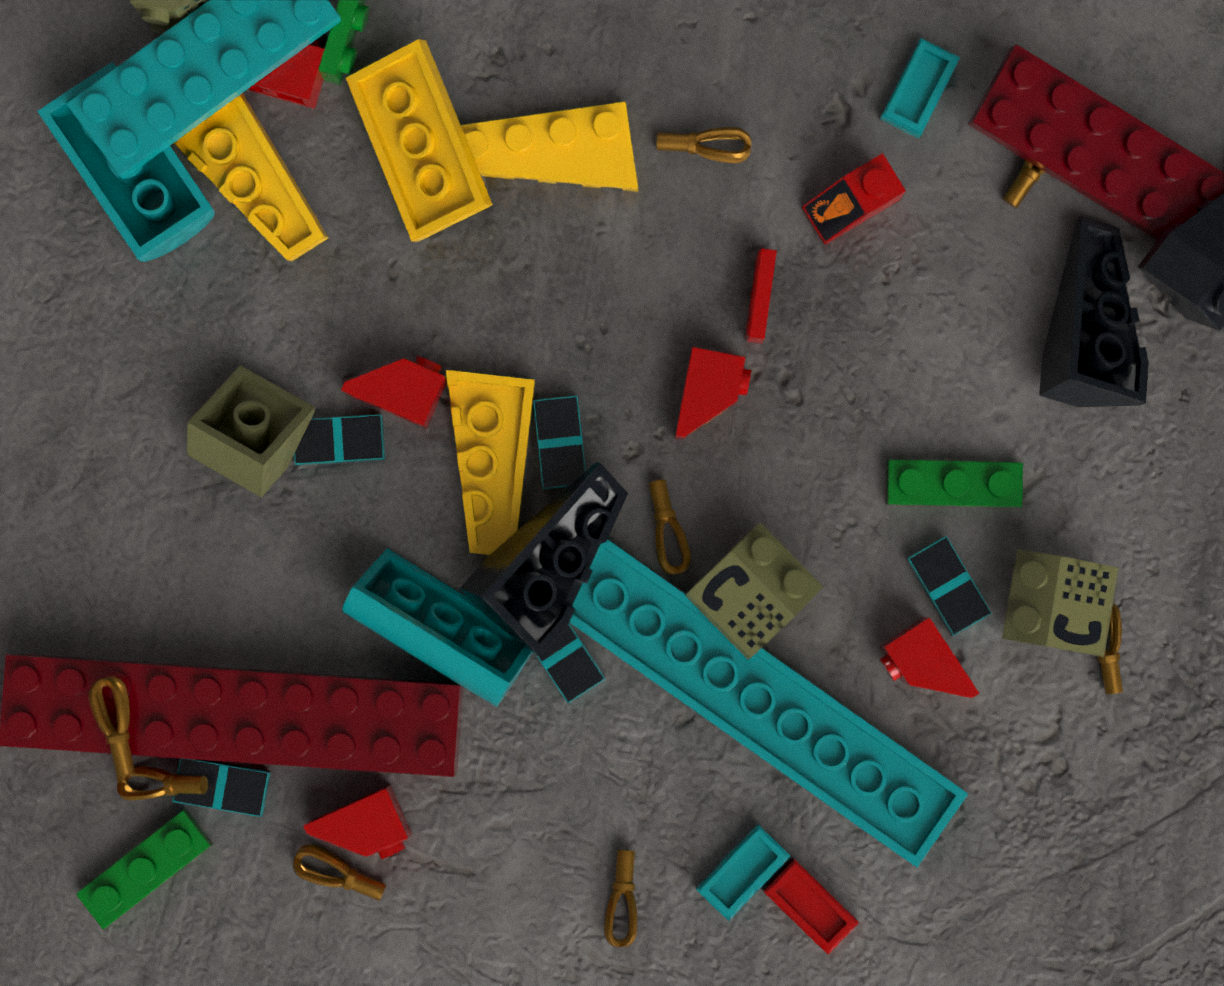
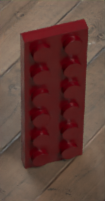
M1017 44L1009 49L968 122L969 126L1156 240L1173 224H1183L1198 212L1196 207L1206 199L1213 201L1224 193L1223 171Z

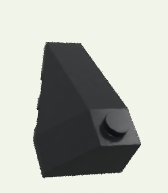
M1224 193L1213 201L1206 199L1196 207L1198 212L1183 224L1175 223L1165 230L1137 266L1185 319L1221 331L1224 327Z
M1084 216L1076 220L1042 355L1039 396L1075 407L1141 406L1146 403L1149 361L1146 347H1140L1135 324L1140 322L1137 307L1131 308L1126 283L1130 280V274L1119 228Z
M596 462L493 551L459 589L488 619L533 654L540 657L569 624L575 611L572 605L582 583H588L593 572L589 568L600 544L607 541L628 493L601 463Z

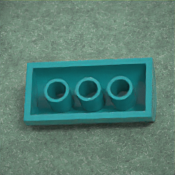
M112 61L37 112L140 262H146L161 257L190 240L212 220L215 211L171 146L167 147L125 179H122L66 105L74 97L115 69L116 65Z
M388 548L353 585L342 608V612L496 708L532 654L530 650L488 619L469 598Z

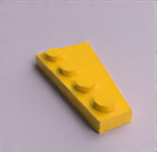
M243 93L173 143L200 172L205 174L219 189L218 191L248 218V221L286 260L294 261L329 238Z
M626 101L461 125L481 176L505 179H530L555 184L556 182L580 184L585 187L620 188L625 191L638 192Z
M446 370L469 551L474 554L490 555L518 531L535 380Z

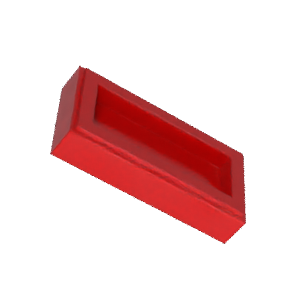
M761 248L756 255L745 333L746 342L762 344L765 339L777 250Z
M794 858L763 889V892L827 955L859 924V921Z

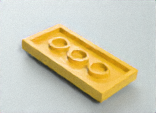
M417 39L346 77L411 242L421 241L493 205L426 40Z

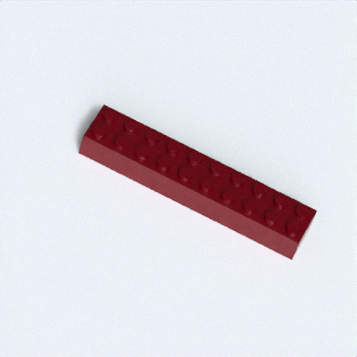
M22 653L5 656L0 746L112 754L110 744L106 742V735L101 731L92 712L89 691L97 680L106 677H116L125 684L128 693L130 717L127 731L130 736L128 743L131 755L454 777L457 774L463 686L458 683ZM103 686L102 695L106 710L114 729L117 730L118 719L114 694L111 687Z

